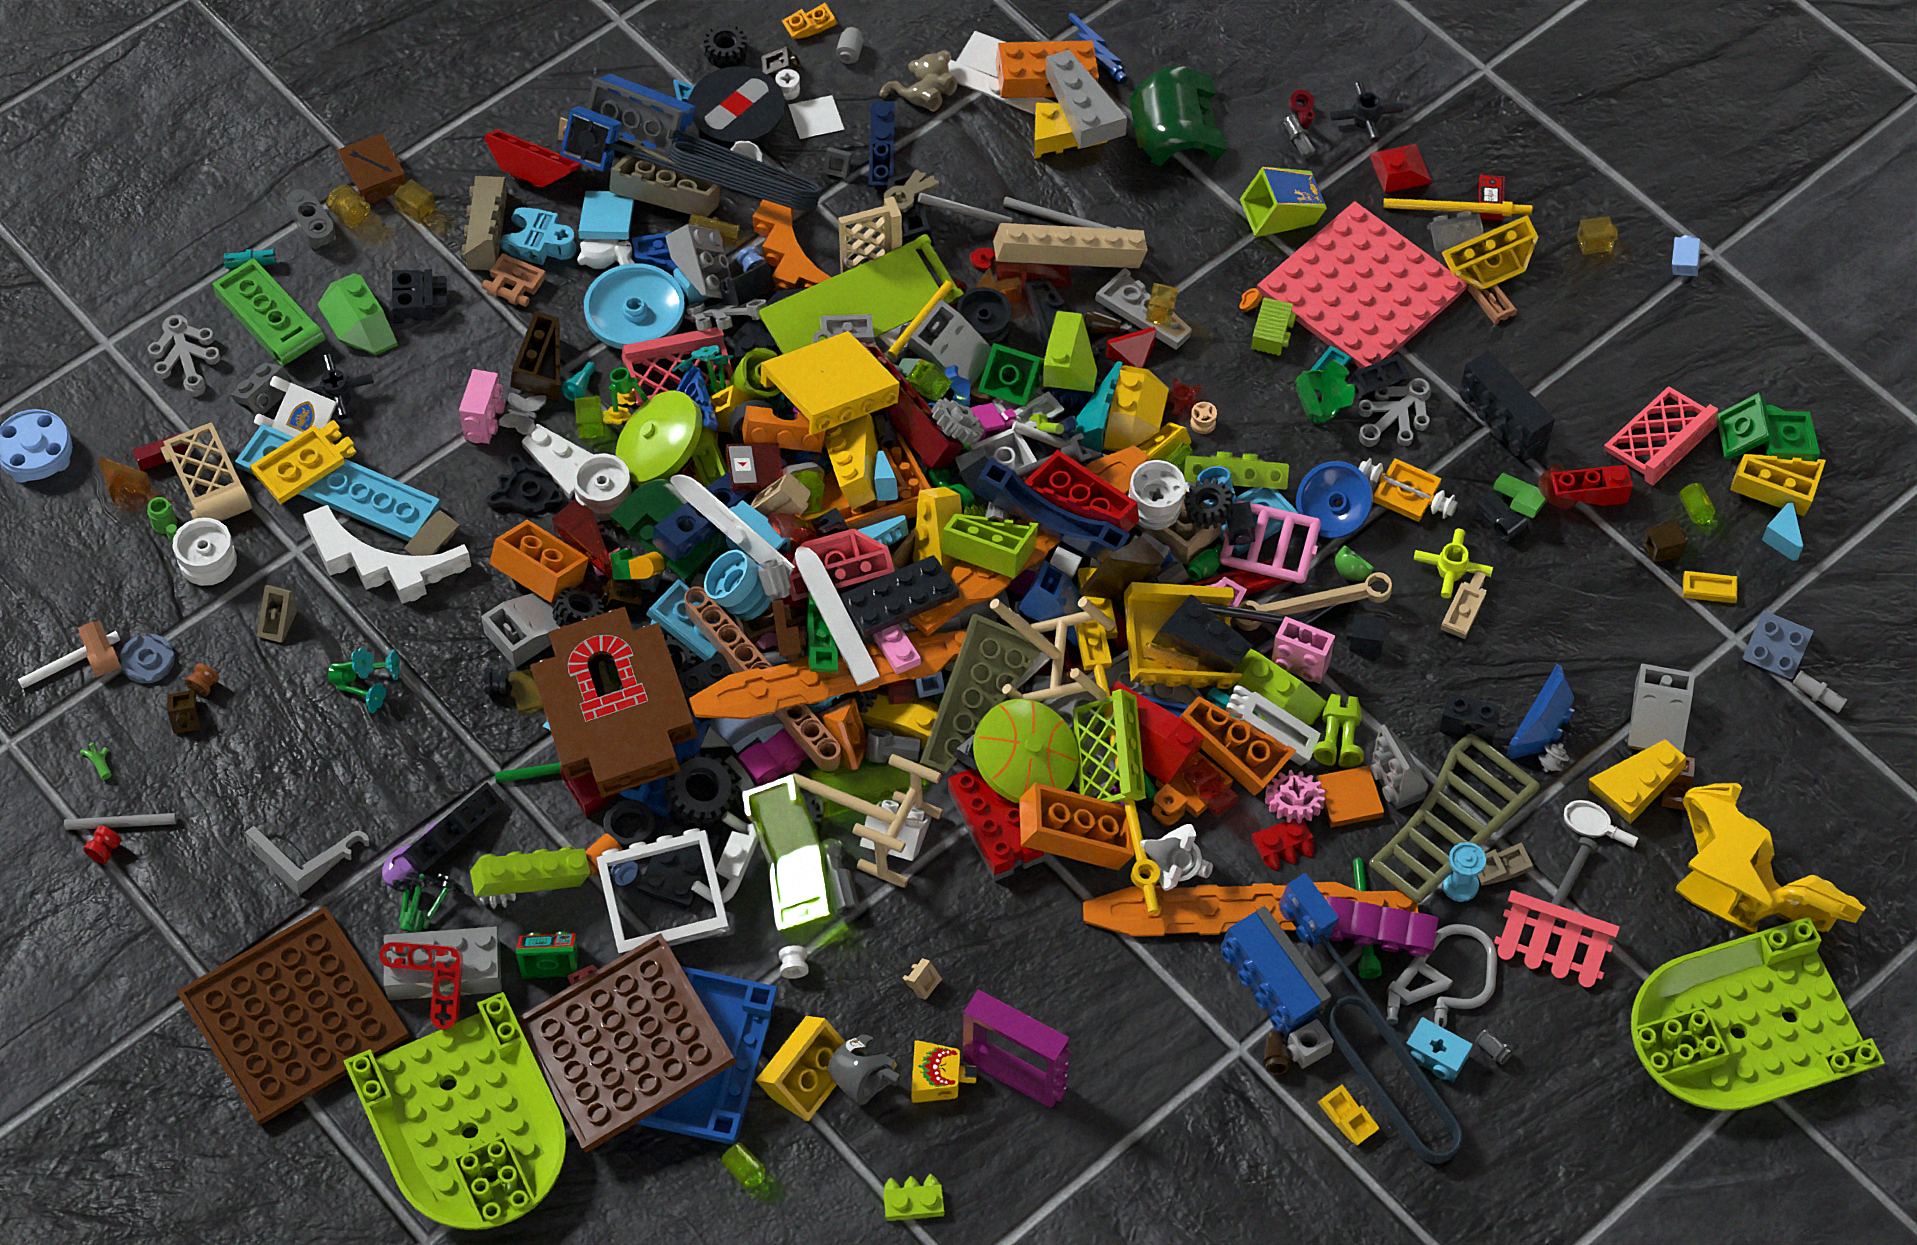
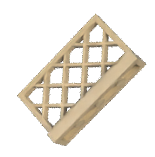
M894 196L885 198L884 206L838 218L841 273L861 265L860 263L866 258L873 260L902 247V215ZM882 216L876 223L871 222L874 218ZM857 223L852 229L846 228V225ZM864 227L869 228L864 234L859 233ZM877 231L881 232L876 239L872 238ZM853 237L858 239L852 245L847 244ZM865 242L870 244L864 250L860 249ZM877 247L882 248L877 254L872 253ZM854 253L858 254L853 261L848 259Z

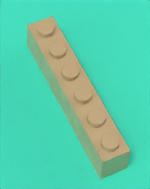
M1000 223L993 241L996 261L1140 268L1147 252L1144 230Z

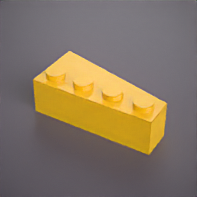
M870 413L829 428L825 431L824 442L839 486L852 510L876 499L875 468L876 452H878L879 445L877 443L878 432L876 424Z

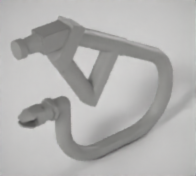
M1453 924L1445 926L1436 932L1434 949L1445 937L1452 934H1464L1478 939L1487 951L1486 985L1480 995L1471 999L1439 997L1437 999V1006L1434 1007V1024L1438 1026L1442 1024V1028L1447 1025L1448 1007L1458 1009L1479 1007L1490 999L1495 990L1497 951L1495 945L1486 933L1473 926ZM1426 954V957H1415L1396 982L1393 981L1389 985L1386 992L1388 995L1387 1023H1398L1397 1015L1400 1003L1406 1006L1448 990L1453 982L1451 979L1425 963L1430 954ZM1417 972H1420L1434 982L1411 992L1405 988Z

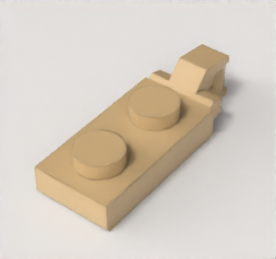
M1476 571L1471 583L1465 581L1461 583L1442 622L1441 630L1466 639L1485 599L1486 590L1482 589L1486 574Z

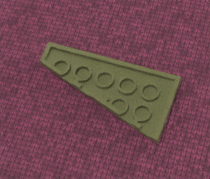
M973 614L919 764L943 774L947 773L957 760L954 757L956 748L975 734L978 724L992 708L1003 702L1007 696L1002 692V688L1006 684L1014 687L1026 670L1033 664L1041 650L1018 631L980 615Z

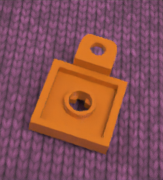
M1198 751L1170 784L1164 785L1156 779L1155 785L1160 790L1154 797L1155 805L1152 808V815L1165 826L1176 823L1185 814L1186 810L1197 818L1232 785L1233 779ZM1188 779L1193 781L1196 779L1200 780L1199 786L1190 785ZM1163 810L1169 816L1162 815L1161 811Z

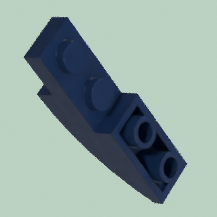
M871 101L869 187H888V179L894 177L895 101Z

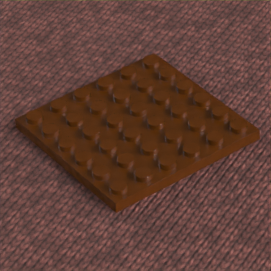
M326 906L176 991L258 1126L347 1075L348 1071L344 1060L369 1049L374 1058L410 1038L408 1031Z
M661 933L516 1018L540 1071L586 1153L737 1063Z

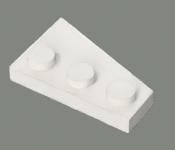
M536 424L532 435H527L522 440L523 448L540 467H543L552 475L555 484H558L564 490V494L571 499L575 494L573 484L575 468L583 459L593 454Z

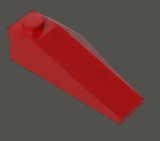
M1116 681L1109 689L1110 696H1112V691L1123 689L1136 695L1143 767L1164 785L1170 784L1201 749L1204 736L1183 719Z

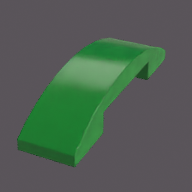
M808 590L807 652L809 669L811 672L837 673L838 653L835 641Z

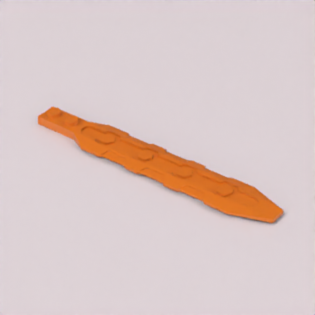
M1134 445L1094 460L1086 465L1085 468L1126 494L1130 489L1133 472L1138 466L1147 462L1148 455ZM1020 519L1014 525L1030 526V523ZM1038 528L1036 548L1017 576L1031 565H1036L1045 558L1048 552L1058 545L1061 540ZM962 561L954 567L950 577L959 589V597L909 619V622L926 636H929L966 606L994 598L1008 587L1010 581L1014 578Z
M967 628L949 633L933 632L929 636H926L920 630L905 633L919 654L921 665L899 674L895 673L877 643L864 645L880 677L857 686L840 651H838L837 673L811 672L807 656L792 660L791 663L770 668H756L730 674L689 698V702L695 717L750 719L775 713L778 709L803 703L813 704L826 701L829 697L854 691H868L878 688L879 685L908 678L914 680L935 675L957 659Z
M1313 882L1325 899H1327V896L1339 897L1355 902H1365L1418 913V903H1415L1401 891L1361 892L1337 882ZM1272 883L1234 887L1197 885L1196 887L1172 888L1164 891L1162 886H1154L1159 906V912L1156 914L1148 913L1144 891L1137 886H1131L1083 902L1084 923L1133 937L1164 936L1168 933L1219 935L1221 932H1227L1229 927L1263 906H1266L1283 931H1296L1293 923L1290 920H1286L1279 909V902L1287 885L1274 886Z

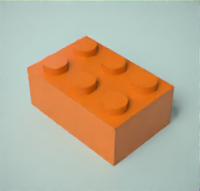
M527 519L495 539L489 564L552 603L557 600L559 593L563 589L567 590L568 587H573L574 589L583 583L589 558Z

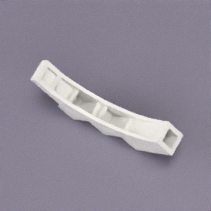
M328 505L303 514L310 536L330 576L345 572L348 568L355 566L366 590L381 586L391 580L402 604L408 601H415L427 594L425 585L436 583L446 576L463 572L466 568L471 567L469 552L465 544L437 555H398L373 548L352 536L335 519Z

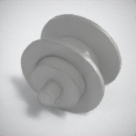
M1562 743L1558 745L1546 744L1544 746L1547 751L1546 755L1539 754L1538 758L1544 766L1543 770L1545 772L1549 770L1561 771L1563 769L1560 764L1561 760L1568 761L1569 757L1563 749L1564 745Z

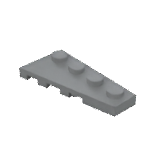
M1127 268L1120 271L1096 293L1095 301L1144 330L1155 326L1156 338L1176 350L1191 336L1192 329L1172 310H1166L1161 305L1162 301L1156 295L1152 297L1145 290L1146 286L1139 280L1135 281L1130 276L1131 272Z

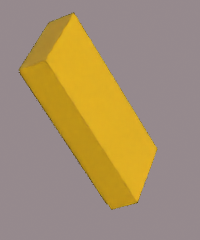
M1685 571L1683 574V598L1736 603L1737 577Z

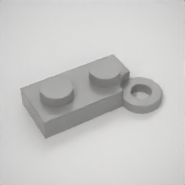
M871 314L821 316V330L814 334L813 343L819 342L820 337L830 338L849 331L859 342H873L874 333Z

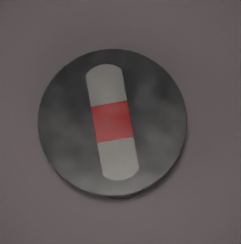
M728 67L706 75L695 85L688 101L689 104L696 106L692 122L697 128L698 138L729 150L738 141H750L753 143L767 137L781 122L785 109V97L779 84L766 73L749 67Z

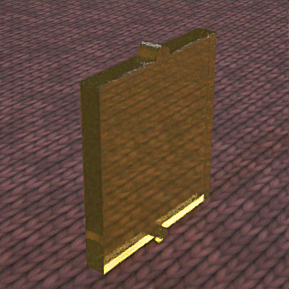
M527 669L510 673L509 677L513 689L511 696L515 697L518 713L543 708L532 670Z

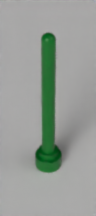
M1358 857L1353 861L1356 890L1362 892L1367 891L1364 860ZM1371 943L1369 947L1362 946L1363 957H1361V961L1358 963L1359 976L1361 978L1379 977L1382 974L1381 962L1374 955L1373 944Z

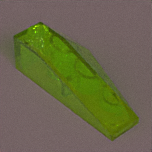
M861 762L857 770H851L841 765L831 772L823 771L819 767L807 770L809 779L869 803L892 798L895 791L905 794L911 786L910 773L889 765V762ZM921 777L922 788L927 787L926 780ZM815 794L824 818L852 810Z

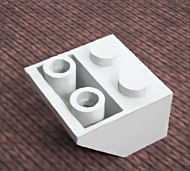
M890 800L879 801L876 805L895 814L900 808L898 803ZM911 808L896 838L906 843L902 853L890 849L888 854L913 861L920 851L931 816L926 815L923 810ZM867 815L864 826L886 835L891 824ZM861 838L860 846L875 850L873 841Z

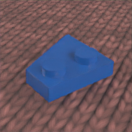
M672 232L632 238L636 263L652 265L672 272L679 268L671 259L665 237Z

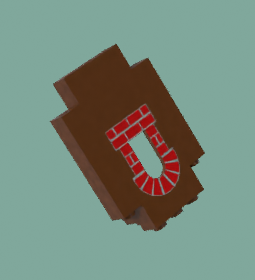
M622 607L549 631L548 634L555 657L543 659L531 664L530 667L567 781L593 772L599 792L603 798L680 772L672 746L697 738L698 735L659 622L633 631L626 608ZM613 658L624 689L598 697L588 666Z

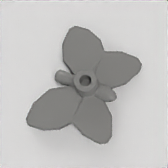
M509 393L508 403L511 408L508 409V414L503 415L498 420V424L507 428L515 427L523 435H532L536 428L533 420L536 418L534 411H538L545 404L547 397L545 395H537L525 400L515 393Z

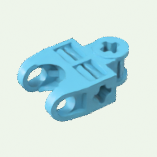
M517 208L511 218L517 226L523 228V231L511 233V235L505 234L499 242L501 249L507 254L520 260L540 265L544 264L547 256L567 260L572 258L577 252L576 244L573 241L574 232L572 228L560 225L557 213L535 208Z

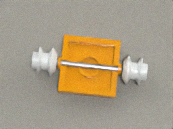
M1371 458L1367 462L1362 461L1359 466V470L1365 474L1369 481L1374 480L1376 484L1380 483L1373 495L1374 503L1415 521H1420L1428 505H1431L1432 514H1435L1437 511L1442 512L1443 519L1447 515L1452 516L1458 502L1454 501L1455 495L1447 498L1445 497L1444 490H1442L1435 496L1441 484V478L1394 458L1386 473H1383L1382 463L1374 466L1372 465Z

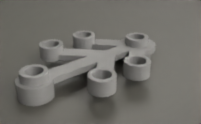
M756 298L741 306L719 303L705 307L703 302H696L685 307L684 318L690 319L691 322H696L697 330L702 331L712 327L710 317L705 316H713L716 319L718 329L724 330L733 326L731 317L727 315H749L752 317V320L761 319L759 310L767 307L766 300H757Z
M172 315L163 322L164 334L158 342L149 345L148 351L152 359H161L165 355L164 350L174 339L176 344L166 359L154 366L156 376L160 379L168 378L171 374V369L180 358L186 374L183 383L185 391L189 396L197 397L205 392L206 386L204 379L196 374L190 354L204 359L208 364L218 363L220 361V354L215 347L205 349L185 341L184 336L199 340L202 345H210L214 341L211 329H196L188 326L185 317Z
M1416 378L1409 382L1407 386H1386L1375 391L1374 397L1379 402L1362 400L1358 407V413L1362 417H1370L1373 412L1387 413L1376 424L1369 423L1361 427L1359 434L1361 443L1367 447L1376 445L1379 442L1380 434L1398 418L1400 431L1398 432L1397 442L1402 446H1409L1413 440V432L1410 430L1408 408L1413 403L1416 410L1413 423L1414 428L1418 431H1424L1429 426L1430 419L1426 415L1425 401L1431 395V388L1428 382L1424 379ZM1389 396L1404 397L1400 401H1387ZM1401 436H1407V437H1409V438H1408V439H1404V438H1402Z

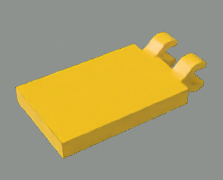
M332 420L321 429H318L315 425L251 464L250 468L253 474L281 505L344 465V458H349L356 454V450L352 447L355 444L349 437H345L336 445L332 443V441L342 437V434L338 431L340 429L339 425Z

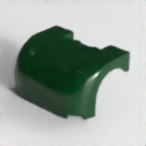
M1170 67L1156 71L1145 78L1134 90L1130 97V108L1139 149L1144 148L1146 153L1152 158L1151 163L1161 166L1176 152L1190 148L1207 151L1214 161H1217L1227 151L1224 132L1216 129L1210 99L1215 95L1212 75L1187 67Z
M656 479L637 488L610 514V517L615 525L619 524L623 527L631 539L647 553L658 552L661 554L665 561V569L677 574L683 580V583L689 587L697 573L708 561L732 549L727 545L726 534L720 529L714 531L706 542H700L696 545L689 555L682 556L675 562L652 543L654 526L688 502L675 489L670 479Z

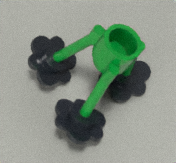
M408 872L406 877L413 880L405 878L393 880V886L399 888L400 892H403L402 909L398 920L401 922L399 929L410 933L421 932L422 929L428 930L431 919L449 892L455 893L456 890L464 893L465 890L450 877L439 873L437 876L441 881L440 885L444 889L427 916L423 918L424 912L417 910L421 891L424 887H428L429 884L437 883L438 880L414 872ZM414 893L411 908H409V895Z

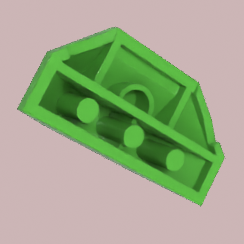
M352 273L329 285L317 305L340 343L359 350L368 351L369 354L374 356L398 345L381 306L361 275Z

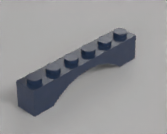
M990 458L980 474L973 493L1028 523H1038L1039 529L1101 563L1109 554L1124 547L1130 536L1128 532L1108 521L1081 517L1052 504L1032 490L1014 470Z

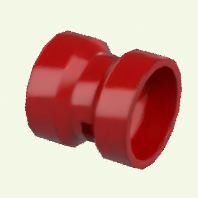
M98 826L94 832L93 840L86 843L83 851L94 861L106 864L111 857V851L117 849L122 839L113 830L105 826Z

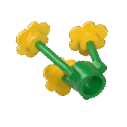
M624 367L616 368L610 374L612 384L609 386L612 396V407L602 413L603 422L607 424L614 423L619 425L622 421L629 420L631 414L628 408H622L618 404L621 406L626 404L634 406L636 404L632 388L636 390L644 402L649 399L638 385L636 378H632L629 370Z

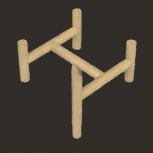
M1085 597L1078 601V606L1084 612L1034 624H1029L1019 614L1013 612L998 599L992 600L990 608L1049 658L1053 659L1050 688L1021 694L1010 684H1006L1002 688V692L1011 700L1028 699L1040 702L1088 691L1099 701H1104L1107 698V693L1078 668H1074L1070 673V677L1076 682L1061 686L1067 627L1096 620L1106 630L1110 631L1114 628L1115 623ZM1056 629L1055 646L1045 636L1043 637L1041 633Z
M892 754L888 764L909 772L911 785L907 794L899 791L894 792L892 801L901 804L896 814L794 773L790 781L791 784L891 824L886 835L861 824H855L852 833L874 842L876 864L860 859L857 869L905 888L909 878L888 870L887 855L890 849L900 853L903 852L906 843L896 838L911 808L923 810L926 815L939 820L942 817L943 809L923 802L921 777L938 783L941 773Z

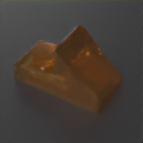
M990 268L987 269L975 287L996 289L1004 294L1009 302L1021 300L1022 284L1020 278H1007L995 282Z
M100 457L98 460L113 502H115L123 488L132 493L139 492L147 495L150 491L151 484L146 472Z

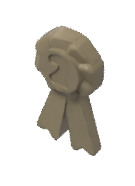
M915 170L904 186H894L884 193V199L894 196L900 212L905 213L914 205L915 196H918L920 192L925 193L939 187L940 183L934 179V175L926 178V173H920L918 170Z

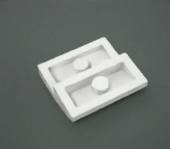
M1039 387L1026 407L999 398L992 400L999 414L1008 409L1014 410L1017 417L1011 420L1012 423L1017 421L1033 428H1037V424L1030 421L1032 415L1047 414L1049 421L1065 410L1049 391L1044 394Z

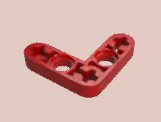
M389 942L383 945L379 952V958L386 967L434 971L431 1021L439 1029H448L454 1026L459 1018L463 970L462 952L457 947L409 942ZM393 947H395V952L407 953L406 947L410 948L407 958H396L394 963L391 957H387V951H392ZM418 949H424L428 953L429 959L424 965H419L414 960V954ZM434 949L438 950L436 956L448 955L450 951L451 956L456 957V962L451 963L450 967H447L446 961H435ZM445 979L450 980L454 984V992L450 996L443 995L440 991V983ZM453 999V1004H447L446 1009L447 1014H451V1019L446 1020L445 1024H443V1019L438 1018V1013L444 1011V1003L438 1004V1000L448 1001Z

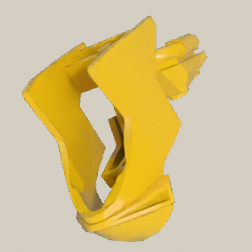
M1714 783L1688 790L1683 798V804L1688 812L1699 854L1689 862L1688 867L1693 869V871L1677 884L1675 889L1686 900L1715 917L1751 934H1755L1758 931L1757 924L1761 919L1773 914L1788 921V923L1810 917L1816 930L1821 932H1829L1837 919L1853 923L1858 921L1866 907L1860 904L1856 898L1838 890L1829 881L1815 875H1810L1789 883L1784 887L1776 883L1770 862L1774 856V850L1769 830L1754 819L1745 817L1735 806L1742 790L1740 784Z

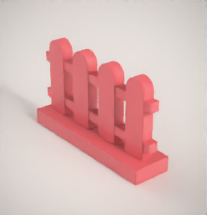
M1511 890L1507 904L1512 905L1511 911L1505 909L1503 917L1508 918L1502 938L1496 936L1494 944L1499 945L1497 953L1502 960H1510L1514 956L1515 951L1526 954L1524 963L1529 969H1537L1541 965L1542 960L1553 963L1551 972L1558 979L1566 977L1569 969L1579 972L1578 981L1584 988L1592 987L1596 978L1602 980L1604 972L1599 971L1605 951L1611 953L1613 945L1608 944L1609 938L1615 940L1620 926ZM1528 911L1539 914L1538 920L1527 917ZM1555 920L1565 923V929L1554 926ZM1524 924L1535 927L1529 947L1518 944ZM1582 929L1592 932V938L1581 935ZM1551 933L1562 936L1556 956L1545 953ZM1578 942L1589 945L1583 965L1572 962Z

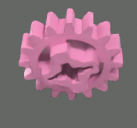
M1289 770L1288 776L1280 772L1278 779L1272 778L1270 785L1266 787L1265 803L1270 805V812L1277 811L1278 819L1285 816L1289 823L1292 818L1296 819L1298 823L1302 822V818L1311 821L1312 816H1319L1320 809L1324 807L1325 790L1320 789L1321 782L1313 783V776L1303 777L1302 771L1298 775H1294L1293 771Z

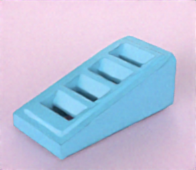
M878 451L875 468L876 497L878 501L896 500L898 498L896 477L884 452Z
M904 515L858 530L888 547L909 534Z

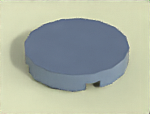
M148 634V636L143 637L139 635L125 644L120 654V663L124 674L130 680L138 683H153L169 674L174 666L175 655L171 644L164 637L157 634Z

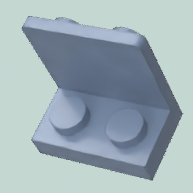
M1763 610L1743 659L1786 678L1793 679L1811 639L1813 630Z

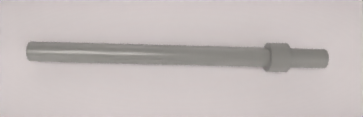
M1005 197L1003 202L1005 207L1074 227L1125 229L1118 226L1116 228L1009 197Z

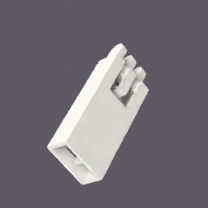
M1235 686L1234 694L1231 695L1229 700L1231 703L1227 704L1226 711L1237 717L1239 721L1251 724L1252 728L1265 735H1271L1276 738L1277 742L1286 747L1289 745L1297 751L1290 759L1298 765L1302 766L1310 761L1313 747L1317 744L1321 733L1257 692L1251 693L1242 686ZM1253 710H1255L1256 712H1258V713H1260V714L1255 715V714L1252 713V712H1253Z

